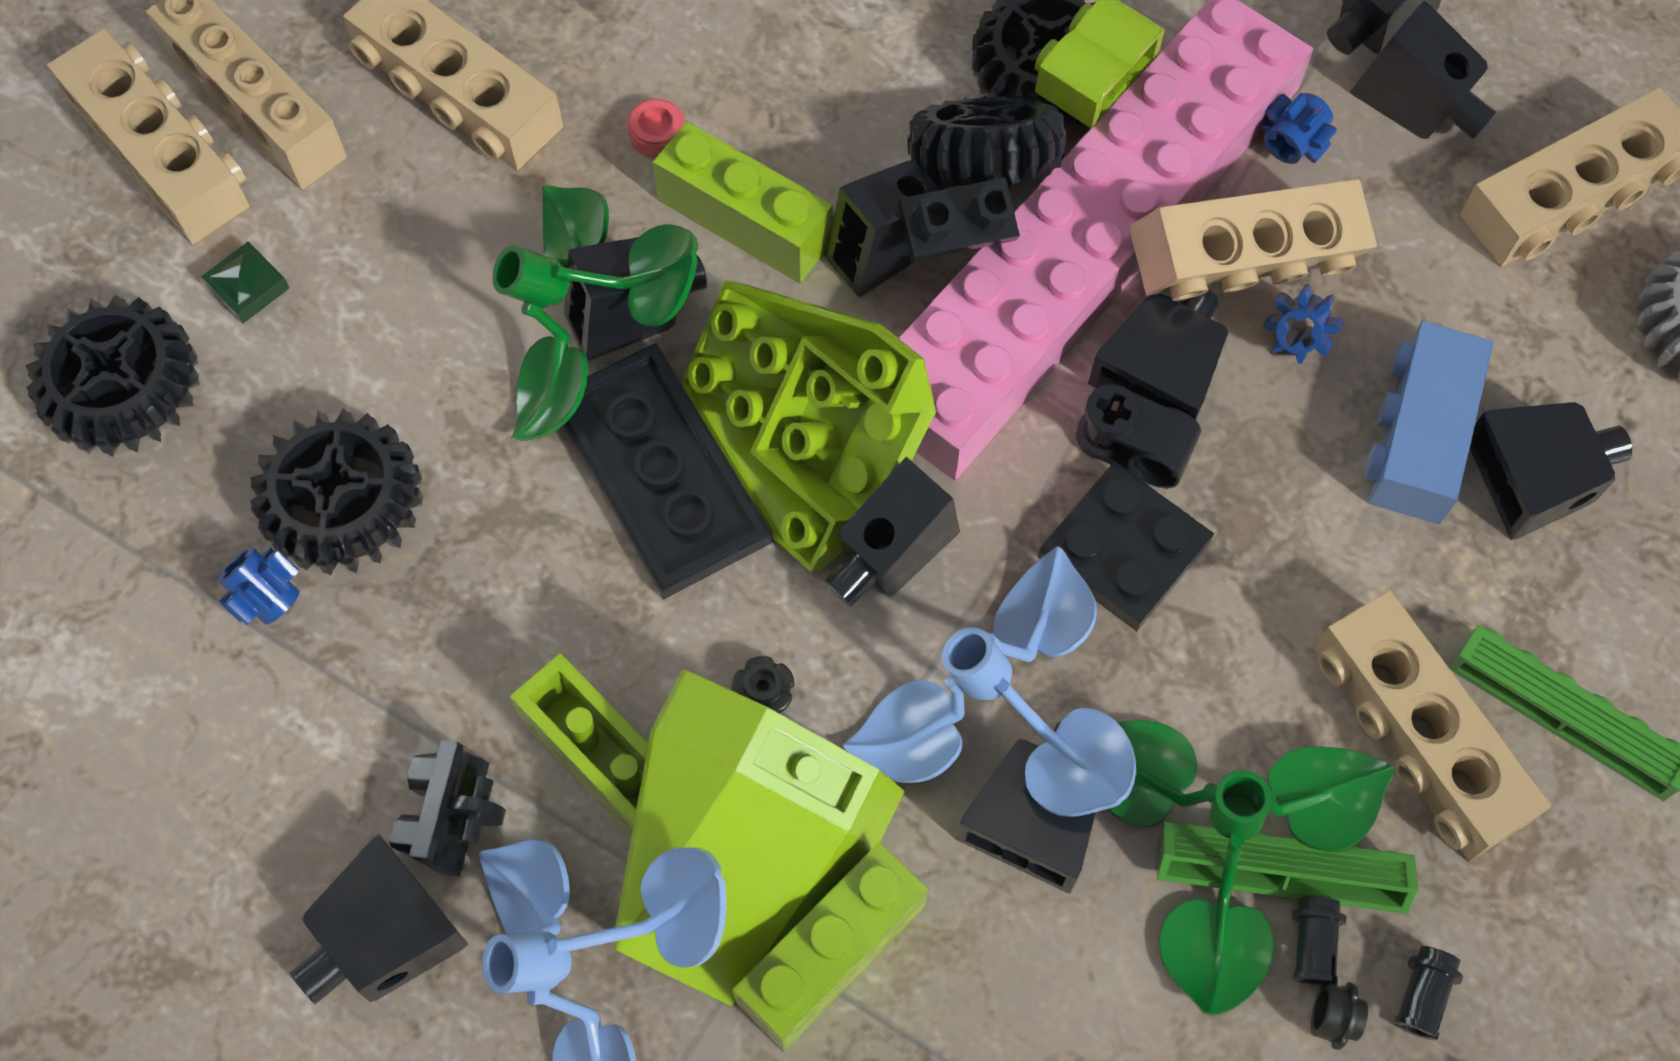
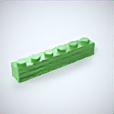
M1477 625L1465 639L1449 666L1451 671L1660 800L1665 801L1680 791V743L1678 741L1664 738L1649 729L1648 724L1640 718L1626 715L1613 707L1607 698L1598 694H1592L1576 684V681L1571 676L1562 672H1556L1542 664L1536 655L1526 650H1519L1509 644L1495 630Z
M1164 821L1157 845V880L1219 888L1229 839L1219 834L1212 827ZM1257 834L1243 841L1232 890L1294 899L1305 896L1326 897L1341 902V905L1408 914L1418 891L1415 855L1354 846L1339 852H1324L1309 848L1293 838Z

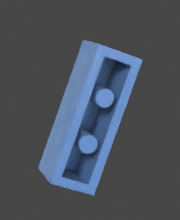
M1426 321L1420 323L1410 342L1400 340L1390 368V374L1399 377L1396 391H1388L1386 393L1377 420V426L1386 428L1382 445L1378 443L1373 445L1364 471V478L1373 481L1368 504L1441 524L1458 500L1494 341Z

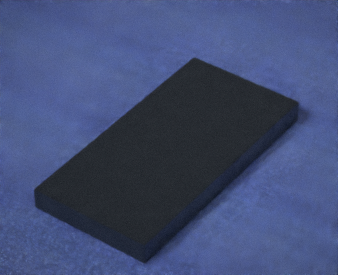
M657 343L587 376V384L581 403L574 415L564 424V427L663 600L773 543L771 531Z

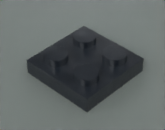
M1114 461L1043 543L1037 557L1041 559L1056 546L1060 547L1091 589L1095 601L1137 632L1210 544L1215 533Z

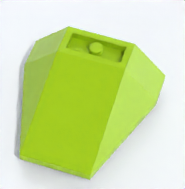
M734 280L724 281L681 380L682 386L771 531L773 539L811 573L820 572L843 552L837 537L840 529L906 456L912 461L936 413L924 358L881 324Z
M682 669L650 730L616 927L642 922L651 917L642 900L641 881L652 862L661 854L671 849L696 847L709 851L715 856L721 866V876L725 881L726 889L724 931L719 946L713 955L704 963L687 968L672 965L663 958L657 946L655 931L642 936L614 941L612 948L731 1007L735 1003L732 989L881 841L905 791L880 769L774 710L688 670Z

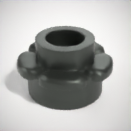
M757 656L749 659L743 670L740 669L735 672L731 681V691L780 714L787 709L792 701L790 690L794 687L795 682L791 670L785 664H776L772 658L767 656ZM762 681L767 682L769 689L764 692L757 689L758 683Z
M1325 982L1320 987L1314 1001L1311 1014V1033L1315 1037L1332 1042L1331 1047L1335 1050H1341L1347 1044L1348 1039L1358 1041L1366 1027L1368 1004L1365 1000L1358 999L1359 993L1354 983L1347 982L1346 986H1338Z

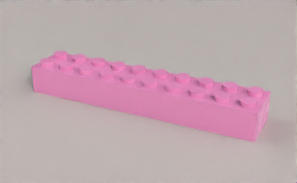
M1209 0L1066 155L1061 161V168H1055L1051 175L1047 176L1014 212L1020 233L1019 238L1015 241L982 247L899 337L901 341L924 358L936 408V413L916 453L954 481L957 480L1140 271L1129 226L1159 207L1200 202L1263 131L1261 125L1268 118L1265 112L1281 94H1285L1291 99L1299 90L1314 50L1313 47L1239 0Z

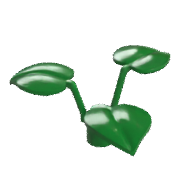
M542 187L544 255L516 245H510L499 254L492 273L494 289L499 294L523 301L522 314L535 318L554 336H546L536 341L523 358L516 392L517 421L511 438L520 441L534 440L558 430L576 412L584 396L587 384L588 364L586 354L581 349L568 347V332L542 309L551 304L556 305L560 303L567 294L569 281L616 289H630L628 309L632 318L642 325L655 327L670 321L683 306L696 272L698 241L690 230L673 224H663L644 232L633 243L629 252L630 276L616 277L569 269L567 266L568 251L570 249L605 243L609 226L608 204L602 194L589 188Z
M1132 720L1117 722L1125 731L1134 750L1136 775L1129 796L1122 800L1118 806L1107 810L1119 820L1133 826L1153 827L1165 820L1172 802L1181 807H1189L1208 801L1211 803L1210 819L1213 827L1219 834L1229 839L1217 896V906L1202 899H1192L1181 903L1166 917L1159 937V951L1162 963L1176 985L1203 1014L1210 1016L1225 1014L1242 1005L1258 989L1271 966L1274 952L1272 930L1264 914L1249 906L1229 908L1243 841L1259 833L1269 812L1274 817L1287 815L1288 828L1291 834L1301 844L1309 848L1324 852H1339L1349 849L1364 839L1374 825L1384 795L1392 780L1394 767L1378 758L1354 750L1324 746L1304 747L1290 751L1276 761L1269 771L1268 784L1261 776L1254 772L1237 770L1225 775L1217 786L1213 783H1207L1202 790L1184 794L1182 792L1191 787L1197 773V758L1187 738L1176 729L1155 721Z

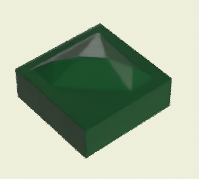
M249 241L201 276L207 288L225 304L242 324L289 289L285 278Z

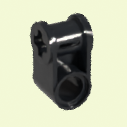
M1110 384L1095 389L1088 397L1085 414L1078 422L1075 435L1079 447L1091 458L1101 460L1110 465L1116 461L1146 484L1157 488L1169 489L1175 488L1179 484L1201 435V427L1195 419L1181 410L1165 407L1133 393L1123 386ZM1115 401L1120 403L1117 411L1111 410ZM1103 420H1104V421H1108V422L1112 423L1113 425L1106 424L1105 422H1103ZM1099 434L1104 436L1102 444L1096 442Z

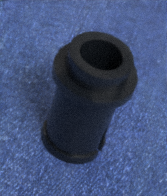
M1305 896L1299 898V909L1292 910V919L1298 922L1295 972H1293L1294 981L1322 986L1325 982L1338 985V976L1336 975L1339 926L1346 925L1347 918L1346 915L1340 913V901L1326 897Z
M1421 946L1417 956H1410L1408 966L1413 972L1399 1015L1396 1016L1394 1021L1396 1027L1420 1038L1433 1041L1438 1040V1030L1453 985H1460L1463 979V975L1458 971L1461 962L1459 958L1446 951L1429 946Z

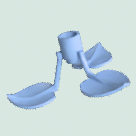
M1056 546L1020 578L1007 594L996 613L993 626L994 634L987 633L980 628L970 627L959 630L947 640L942 651V662L946 670L951 674V676L945 679V685L951 691V696L943 687L933 682L919 680L904 684L887 695L876 706L861 729L843 744L844 749L880 769L892 781L902 783L927 781L947 770L960 755L963 744L962 738L953 724L960 721L965 715L963 692L965 691L970 697L977 700H993L1003 696L1032 728L1047 741L1031 753L1025 768L1027 789L1041 807L1060 816L1074 817L1118 806L1122 800L1126 799L1135 781L1136 760L1128 736L1113 718L1096 709L1079 708L1070 712L1062 720L1055 732L1010 685L1012 666L1006 656L1025 662L1034 660L1037 651L1048 657H1060L1072 652L1083 643L1094 627L1097 617L1095 598L1091 589L1074 568L1066 553Z
M524 840L505 847L481 851L478 856L494 905L506 934L493 936L488 941L483 953V974L489 988L498 994L527 992V1003L529 1005L543 1004L579 1018L567 1023L561 1030L555 1041L553 1061H636L630 1037L622 1026L617 1024L601 1026L600 1016L596 1010L549 991L567 977L571 967L570 951L642 936L655 931L660 954L670 964L687 968L698 966L707 961L719 946L726 917L725 881L721 876V866L715 856L709 851L696 847H679L664 852L648 867L641 881V896L651 916L650 918L629 925L568 938H557L555 935L559 934L561 929L557 918L562 915L568 905L570 887L565 863L556 847L544 840Z

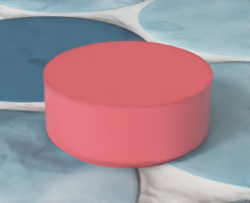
M650 99L641 102L634 107L628 117L627 125L632 146L642 155L656 158L684 125L683 113L674 103L664 99Z

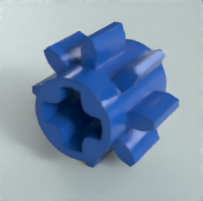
M1301 92L1293 101L1285 94H1281L1265 112L1268 118L1261 125V129L1266 132L1264 135L1266 148L1275 158L1287 164H1297L1304 155L1308 160L1316 163L1331 146L1329 140L1337 132V128L1331 125L1333 113L1328 104L1314 94Z
M1305 284L1299 296L1294 299L1287 293L1281 292L1274 303L1282 314L1275 313L1269 315L1264 322V328L1276 330L1277 342L1273 351L1276 353L1285 349L1290 353H1294L1299 364H1302L1308 352L1314 349L1324 356L1328 355L1333 343L1326 334L1340 332L1344 324L1343 319L1331 317L1330 307L1335 296L1332 294L1323 299L1318 295L1312 294L1310 284ZM1308 317L1314 323L1313 327L1307 325L1300 330L1293 322L1295 320L1301 322Z
M249 547L237 555L221 572L218 582L228 592L218 602L239 622L243 621L246 625L250 624L255 617L265 625L271 624L280 618L299 596V589L290 582L299 572V569L278 549L274 551L272 548H268L261 555L254 547Z

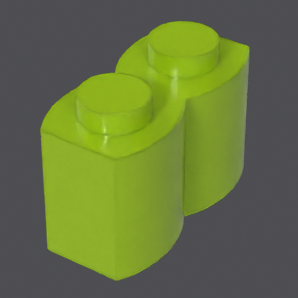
M1098 0L1093 6L1086 3L1073 18L1069 27V33L1059 42L1052 39L1040 52L1035 63V70L1038 71L1035 92L1092 128L1158 56L1165 29L1119 0Z

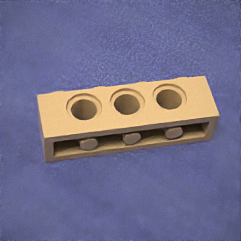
M160 0L145 10L165 52L302 191L347 158L332 118L213 0Z
M360 0L343 15L351 39L348 43L349 49L361 64L369 69H373L375 66L389 76L394 86L407 98L414 99L417 96L430 106L437 119L446 127L452 130L458 127L471 136L477 148L491 160L495 161L500 158L518 171L564 127L557 93L428 0Z
M103 28L46 64L70 104L192 245L250 207L240 186L247 179L239 165L227 151L217 155L210 146L214 144V141L204 125L194 114L187 118L181 115L178 109L182 105L177 96L162 78L154 82L151 81L146 75L150 72L147 63L130 42L121 46L106 28Z
M1660 86L1477 183L1459 216L1500 267L1521 256L1526 260H1531L1546 251L1554 243L1556 237L1570 231L1572 235L1580 234L1592 226L1601 217L1602 212L1614 206L1619 211L1624 210L1638 201L1650 186L1658 182L1667 186L1680 179V108Z
M1360 179L1159 207L1129 226L1146 296L1170 292L1173 301L1202 295L1209 291L1208 286L1218 284L1222 285L1223 292L1225 293L1239 291L1258 284V278L1271 276L1273 284H1283L1301 279L1308 275V270L1320 268L1321 276L1340 274L1356 268L1355 258L1378 247Z
M1391 590L1327 627L1313 648L1318 654L1317 662L1322 673L1331 684L1336 687L1341 686L1356 707L1355 714L1359 724L1372 739L1382 742L1395 760L1394 768L1398 778L1411 793L1419 794L1435 815V827L1448 846L1454 850H1460L1466 860L1470 862L1533 822L1552 807V804ZM1372 665H1382L1390 669L1396 677L1397 685L1386 684L1379 680L1373 672ZM1411 717H1420L1428 721L1435 730L1436 739H1429L1420 735L1413 727ZM1452 770L1467 774L1474 782L1476 794H1468L1459 789L1453 781Z

